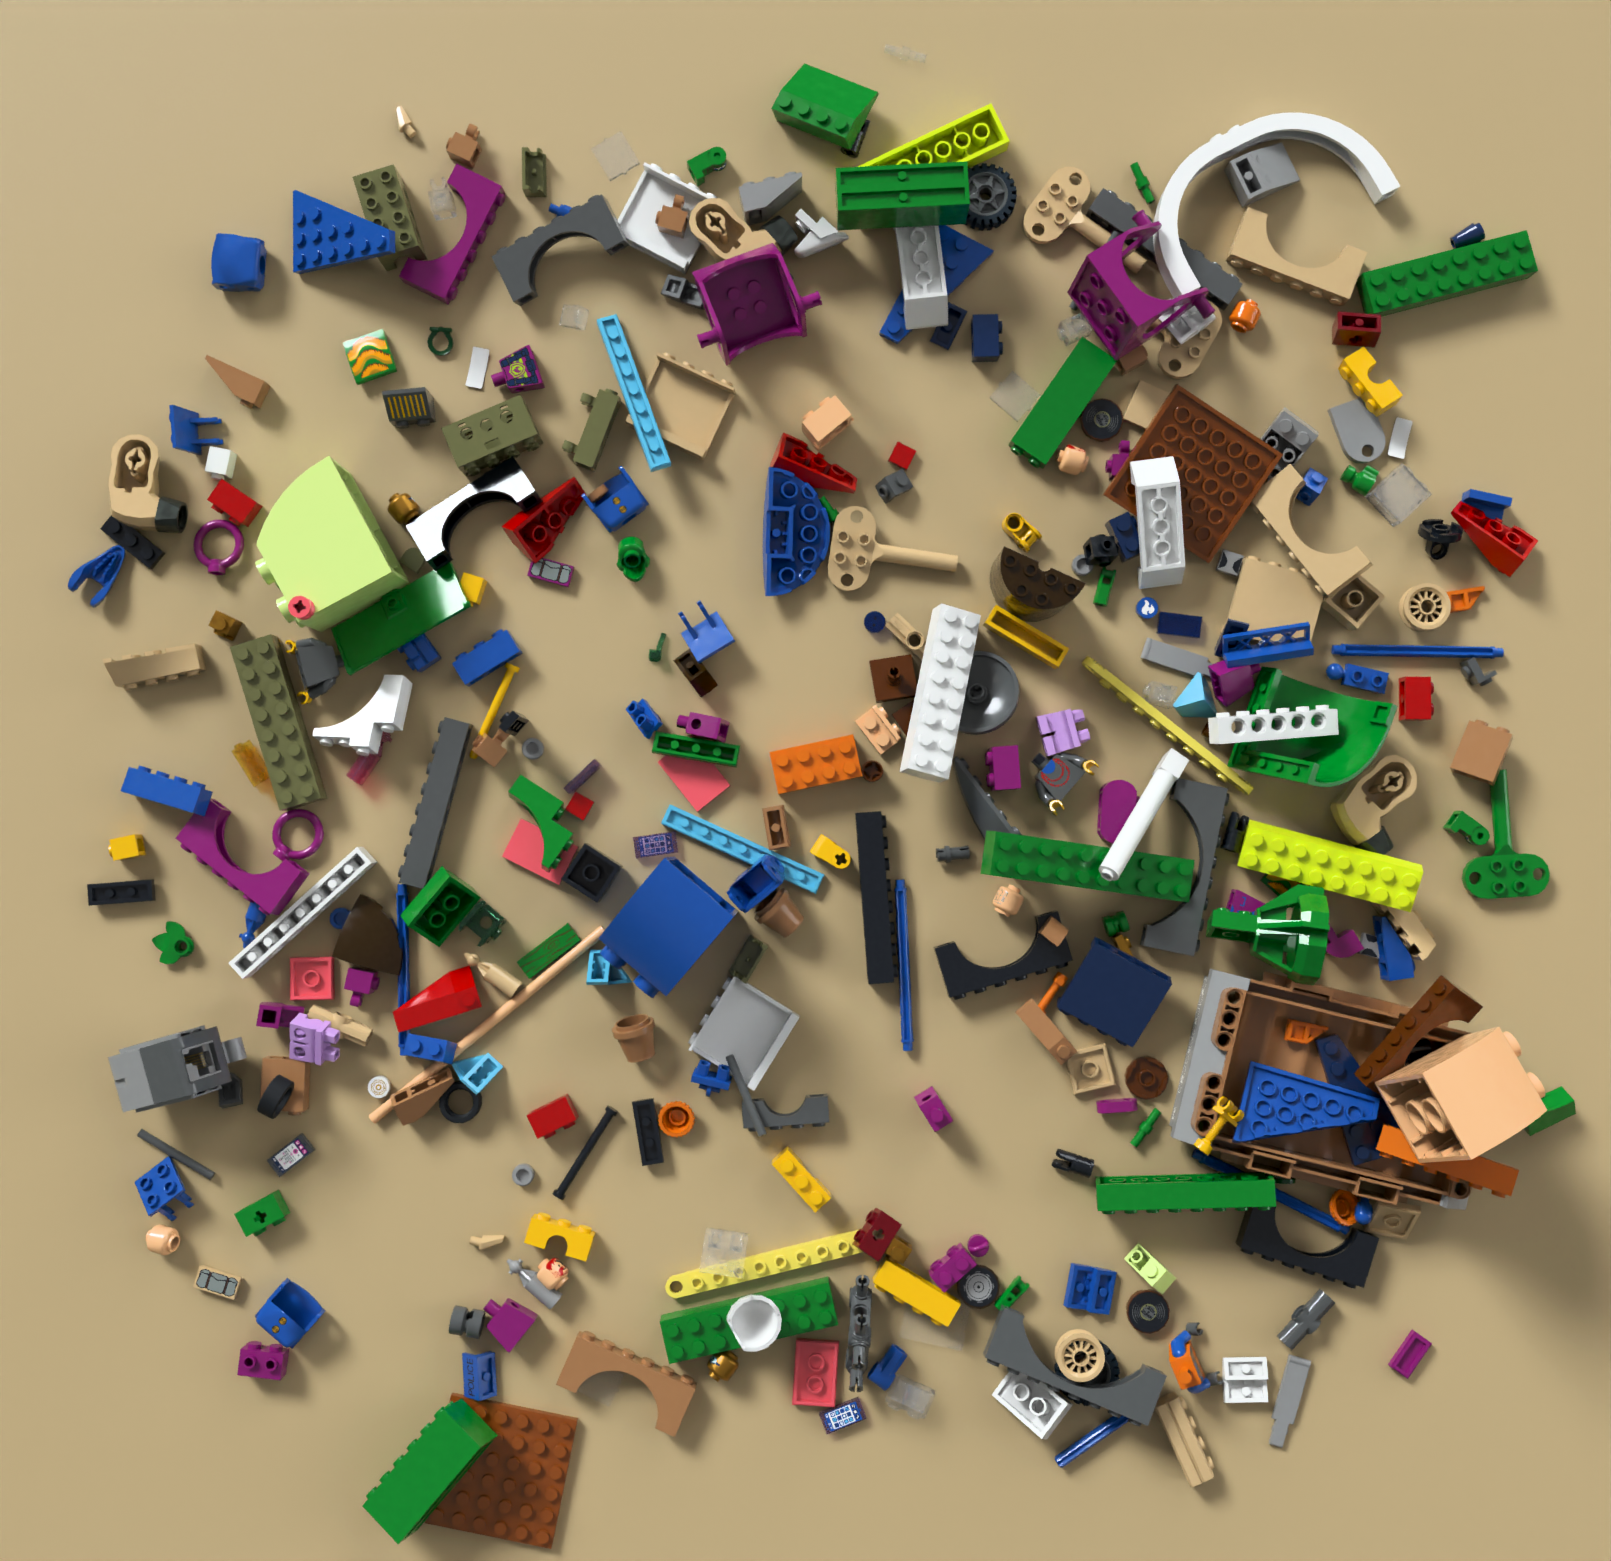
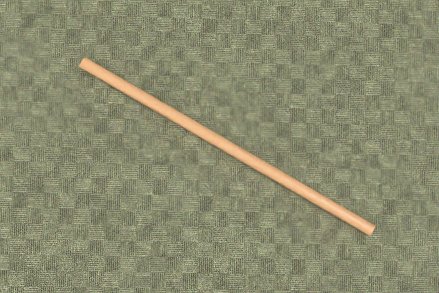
M599 926L460 1040L456 1046L454 1059L597 943L605 929ZM433 1062L402 1089L438 1073L448 1064ZM388 1099L369 1115L370 1120L374 1124L393 1110L391 1099Z

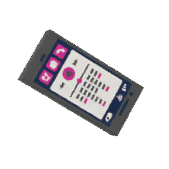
M301 1133L267 1159V1162L277 1175L281 1177L311 1154L315 1148L306 1136Z

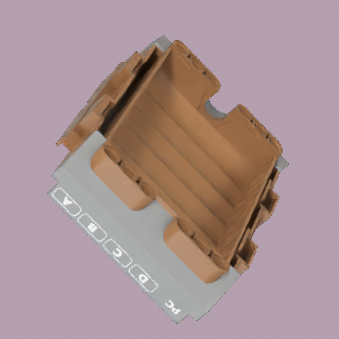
M1210 969L1208 976H1204L1170 1119L1169 1125L1172 1127L1170 1136L1192 1145L1198 1138H1205L1220 1116L1212 1108L1214 1105L1217 1106V1101L1222 1096H1225L1228 1101L1231 1100L1238 1108V1112L1250 1061L1327 1083L1315 1039L1337 1034L1356 1062L1361 1066L1402 1020L1404 1016L1400 1015V1013L1406 1015L1412 1007L1319 984L1295 983L1286 976L1265 971L1262 981ZM1294 987H1295V988H1299V989H1303V990H1307V991H1311V992H1315V993H1319L1320 995H1316V994H1312V993H1308V992L1296 990V989H1294ZM1235 991L1233 1002L1230 1003L1228 995ZM1226 1013H1230L1228 1023L1225 1024L1223 1017ZM1288 1018L1329 1027L1328 1031L1323 1032L1307 1045L1284 1040ZM1446 1022L1430 1030L1420 1040L1428 1039L1433 1052L1463 1035L1470 1034V1032L1448 1027L1449 1022ZM1225 1034L1223 1045H1219V1036ZM1211 1077H1215L1213 1087L1208 1086V1080ZM1210 1098L1208 1108L1204 1109V1100ZM1201 1120H1205L1203 1129L1199 1130L1198 1123ZM1225 1122L1226 1124H1224L1221 1131L1211 1142L1212 1150L1221 1152L1220 1159L1243 1165L1248 1169L1288 1179L1292 1177L1394 1205H1397V1202L1407 1204V1199L1411 1198L1439 1205L1446 1209L1466 1210L1468 1198L1472 1187L1468 1186V1181L1462 1179L1459 1182L1446 1178L1447 1174L1438 1171L1437 1175L1426 1172L1423 1170L1424 1166L1416 1163L1414 1167L1401 1163L1402 1159L1393 1156L1392 1159L1382 1157L1354 1166L1351 1162L1341 1127L1234 1143L1232 1139L1235 1127ZM1254 1155L1281 1160L1280 1169L1253 1162ZM1361 1180L1386 1186L1384 1194L1359 1188Z

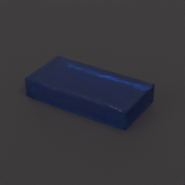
M1159 612L1156 633L1200 638L1202 617Z

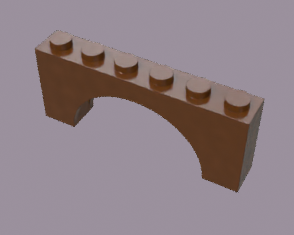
M1441 975L1356 1070L1354 1075L1366 1087L1381 1095L1375 1082L1403 1068L1409 1053L1425 1034L1449 1021L1460 1020L1469 1023L1483 1006L1464 990Z

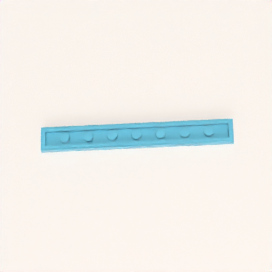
M615 314L597 319V326L650 472L671 467L670 458L618 316Z
M671 804L661 824L751 865L766 854L773 855L784 867V880L816 894L824 877V874L772 850L769 851V849Z

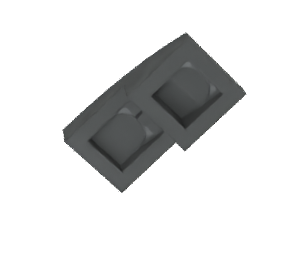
M667 275L661 291L663 296L694 308L704 309L696 284L690 283L685 278Z

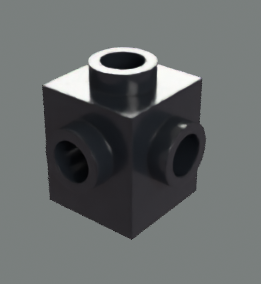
M1096 535L1090 537L1083 545L1086 565L1106 567L1118 556L1119 548L1115 543L1114 536Z

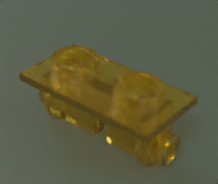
M250 740L234 746L235 749L231 752L253 787L270 778L264 761Z

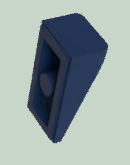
M948 302V326L936 327L930 341L949 350L968 311Z
M1228 618L1215 646L1214 655L1223 658L1222 635L1246 632L1249 624ZM1238 640L1229 641L1228 648H1235L1241 642Z

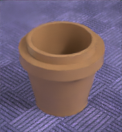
M776 888L759 903L754 912L756 914L754 919L759 924L763 923L784 938L792 934L804 919V916L790 899L789 892L785 888Z
M646 1014L625 1017L616 1022L612 1028L613 1037L618 1040L628 1062H641L655 1055L653 1032L655 1023L654 1019Z

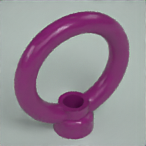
M213 520L207 522L195 535L193 543L194 553L197 559L204 566L208 567L209 574L225 575L226 568L236 563L242 555L244 549L243 535L239 528L229 521ZM216 528L227 529L235 538L234 551L224 560L209 559L203 552L202 543L204 537L208 532Z
M293 809L282 814L275 822L272 831V839L276 847L273 854L282 861L285 859H304L313 855L321 846L324 837L323 826L319 818L314 813L305 809ZM295 817L309 820L315 829V838L312 844L302 851L291 850L283 844L281 839V831L284 824Z

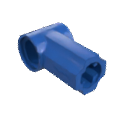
M892 1343L882 1359L873 1365L867 1378L886 1391L892 1384L895 1373L907 1358V1353Z

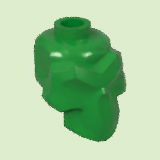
M626 537L618 545V562L616 565L620 571H623L627 579L638 582L644 576L645 568L650 564V558L644 550L642 540L637 537Z

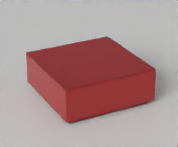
M897 441L888 462L907 471L916 450Z
M575 792L565 810L585 820L595 802Z

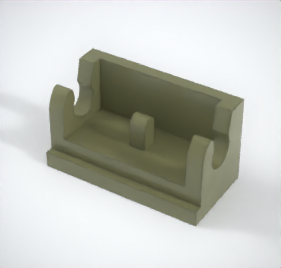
M522 147V190L526 197H547L546 154H543L540 148H537V152H531L528 147Z
M750 935L728 972L746 984L768 945Z

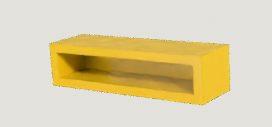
M998 605L993 607L983 624L985 628L1053 669L1060 666L1069 651L1068 647Z
M886 1255L873 1276V1283L876 1289L883 1293L888 1291L901 1304L905 1302L910 1304L913 1311L920 1315L925 1313L938 1326L943 1324L948 1327L961 1305L960 1299L948 1292L944 1293L938 1286L898 1262L890 1261Z

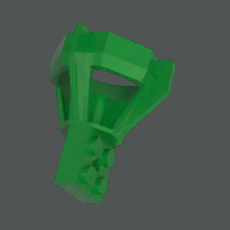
M1298 884L1260 908H1257L1254 915L1249 911H1239V913L1230 912V909L1227 908L1213 909L1207 921L1206 937L1249 943L1251 956L1285 973L1287 978L1295 983L1314 985L1321 976L1327 949L1328 932L1330 931L1327 896H1324V888ZM1293 907L1291 919L1286 920L1287 908ZM1283 952L1286 953V965L1282 963Z

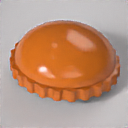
M682 1101L667 1103L658 1115L660 1129L667 1136L670 1135L671 1137L678 1138L679 1136L686 1135L695 1123L692 1108L686 1105L685 1102L682 1103Z
M1341 1189L1332 1194L1329 1201V1211L1338 1224L1351 1226L1356 1223L1354 1212L1355 1205L1359 1201L1354 1194Z

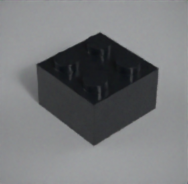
M584 843L561 880L598 903L623 866L590 844Z

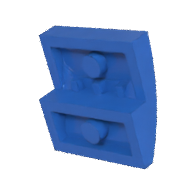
M1071 1263L1063 1305L1067 1308L1109 1315L1117 1272Z

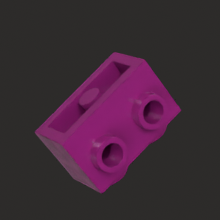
M960 1242L957 1246H952L941 1260L938 1259L932 1263L928 1271L933 1281L945 1293L977 1264L974 1257Z
M258 1341L247 1343L240 1349L237 1375L281 1380L287 1372L290 1348H283L281 1344L266 1346Z

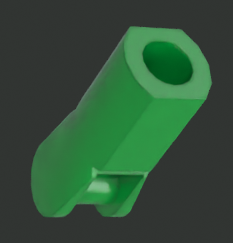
M1102 567L1093 604L1107 607L1116 575L1115 569L1111 571L1107 570L1106 567ZM1103 577L1110 579L1109 584L1102 582Z
M1018 1275L995 1301L994 1306L999 1311L1001 1305L1011 1307L1026 1292L1030 1284L1024 1283L1021 1280V1276ZM1015 1286L1019 1289L1016 1294L1012 1291Z

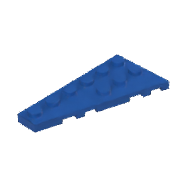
M938 225L948 297L973 271L994 253V250L946 225ZM903 289L879 332V335L896 344L900 343L913 330H906Z

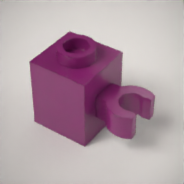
M1121 440V443H1119V454H1112L1109 460H1106L1105 472L1109 473L1108 479L1115 477L1129 456L1130 441Z
M354 966L348 968L344 989L353 991L350 1000L351 1006H361L363 994L374 993V990L378 989L380 978L377 977V971Z

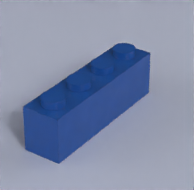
M139 766L138 769L128 768L121 792L205 817L213 793L205 789L206 785L194 781L192 785L187 784V779L177 776L172 780L169 779V774L157 771L155 775L151 773L152 769Z

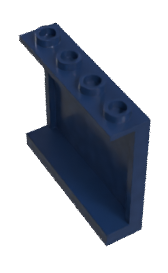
M1094 937L1089 952L1062 997H1058L1057 1007L1065 1015L1071 1014L1077 1017L1082 1024L1087 1026L1090 1024L1097 1028L1099 1033L1116 1038V1041L1121 1045L1134 1047L1170 989L1172 981L1171 977Z

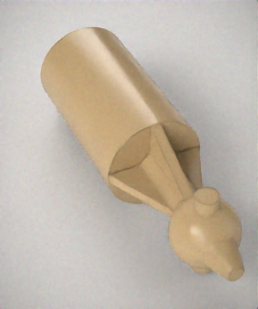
M464 954L467 963L470 966H477L484 980L510 998L521 987L523 982L497 964L480 961L477 954Z

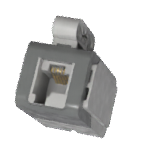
M205 1025L119 1049L120 1054L108 1057L122 1111L126 1112L135 1109L136 1113L193 1099L222 1089V1084L232 1081L228 1063L245 1059L247 1055L242 1037L221 1042L217 1026L205 1029Z

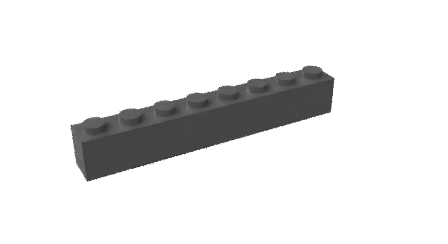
M1104 188L1086 214L1088 218L1111 234L1113 231L1122 234L1130 228L1138 227L1132 220V217L1138 212L1135 210V207L1129 202L1120 200L1115 192L1107 191ZM1152 236L1138 247L1136 251L1157 265ZM1138 237L1125 240L1124 242L1130 246ZM1179 238L1187 263L1201 286L1199 289L1207 287L1209 293L1206 299L1224 311L1243 284L1239 282L1240 280L1237 276L1226 273L1218 263L1210 262L1202 252L1191 249L1183 239Z
M444 717V721L439 723L438 733H440L438 742L435 741L432 748L434 757L433 761L429 762L426 774L429 776L427 783L424 782L421 788V795L423 797L415 810L417 819L416 823L412 824L409 836L412 837L410 845L407 844L404 850V857L406 859L398 872V877H400L399 883L423 889L432 877L473 728L472 724Z

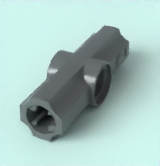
M1319 1289L1305 1305L1299 1306L1293 1312L1292 1320L1282 1329L1277 1337L1293 1350L1307 1334H1312L1317 1330L1321 1323L1320 1319L1330 1310L1335 1302Z

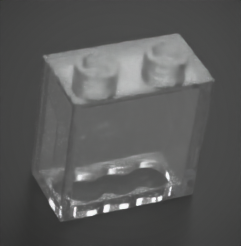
M1402 463L1369 491L1365 498L1394 527L1404 521L1432 494L1428 491L1427 486L1414 476L1412 470Z

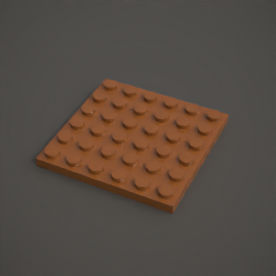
M1176 384L1103 495L1137 517L1135 485L1131 483L1130 462L1173 456L1180 479L1184 548L1210 563L1283 454Z
M452 1393L450 1402L453 1401L455 1403L462 1398L498 1436L427 1518L425 1523L551 1549L578 1418L487 1399L477 1401L467 1398L462 1394Z

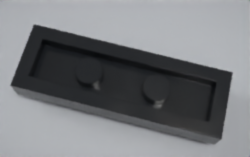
M112 515L100 528L149 569H153L165 555V552L139 531L119 522Z
M507 712L500 719L501 724L499 728L507 734L516 736L529 720L518 712Z
M154 879L87 884L89 906L156 901Z
M654 1098L632 1101L642 1166L664 1163Z

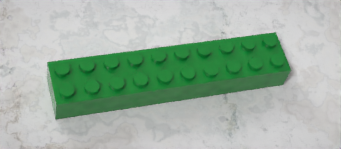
M986 830L980 874L1189 903L1195 860L1134 851L1119 879L1107 881L1101 877L1099 867L1110 850L1108 847Z

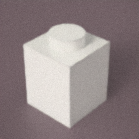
M210 446L205 471L211 475L212 479H232L237 454L228 449Z

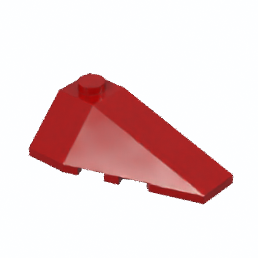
M783 432L770 467L792 472L795 474V477H798L803 482H807L813 488L854 494L857 485V478L837 464H829L823 459V454L818 452L816 455L807 449L808 444Z
M470 965L448 972L393 1011L398 1032L482 1007Z

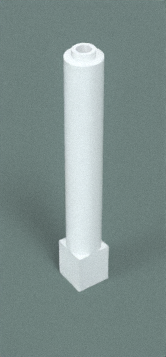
M1173 748L1161 758L1152 774L1153 777L1101 863L1099 872L1103 879L1107 881L1119 879L1168 792L1186 767L1189 759Z

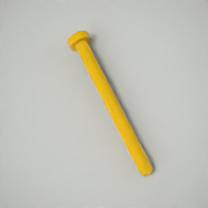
M506 662L505 668L507 670L478 735L488 734L513 675L520 670L519 667ZM471 749L469 756L472 759H476L478 754Z

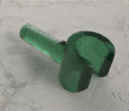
M661 633L656 650H649V661L658 662L661 660L662 646L666 638L665 633Z

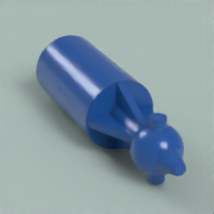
M250 902L245 916L247 932L244 934L240 933L239 936L242 938L243 948H246L256 939L253 933L265 922L267 916L259 910L260 906L256 902Z

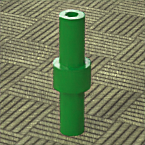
M1138 162L1130 165L1136 179L1135 184L1138 190H1141L1147 205L1151 204L1155 199L1149 188L1150 183L1147 176L1143 175Z
M823 496L819 500L822 506L826 508L829 522L834 523L839 512L836 508L833 509L825 496Z
M1154 1108L1146 1121H1142L1138 1127L1140 1128L1130 1142L1132 1145L1138 1147L1144 1137L1151 1133L1154 1129L1152 1126L1161 1115L1159 1110Z

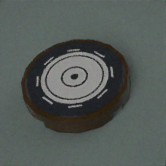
M976 1265L957 1281L958 1296L963 1303L971 1308L982 1309L989 1307L999 1295L1000 1284L998 1277L993 1270L985 1265Z

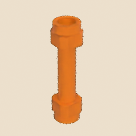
M1057 972L1052 980L1054 982L1038 1004L1045 1014L1047 1013L1045 1009L1060 987L1065 986L1069 979L1060 972Z

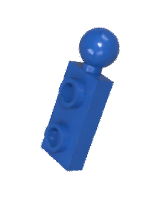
M1333 663L1326 669V675L1329 679L1338 680L1342 678L1341 685L1385 694L1389 673L1353 664H1345L1343 670L1341 665Z

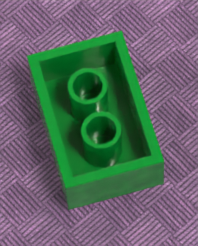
M441 866L400 916L408 927L440 947L481 897L472 886Z

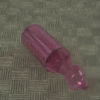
M383 731L378 754H369V756L359 755L346 776L354 782L363 785L382 757L383 743L392 741L391 734Z

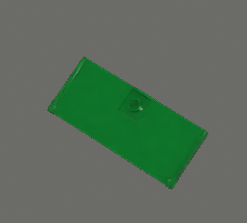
M449 562L437 571L432 570L401 589H393L386 593L379 602L331 628L347 674L351 676L468 609L471 605L452 563Z

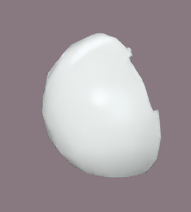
M750 1294L738 1299L731 1306L726 1316L727 1323L742 1350L746 1352H757L767 1348L776 1340L781 1330L782 1318L779 1308L772 1300L762 1295Z

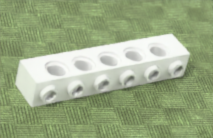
M1315 705V710H1309V706L1296 707V711H1289V708H1276V713H1270L1269 709L1256 710V714H1250L1249 711H1236V716H1230L1229 712L1216 713V717L1208 718L1209 743L1228 744L1339 735L1338 710L1329 709V705ZM1312 717L1315 719L1314 725L1311 723ZM1293 718L1295 719V725H1294V727L1292 726V723H1291ZM1273 719L1275 720V727H1274V729L1272 728V721H1273ZM1253 721H1254L1255 724H1256L1254 730L1252 729V722H1253ZM1233 722L1236 725V729L1234 732L1231 729Z

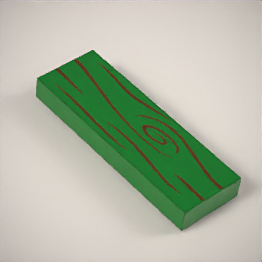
M567 923L522 957L517 963L530 979L581 939L571 925Z

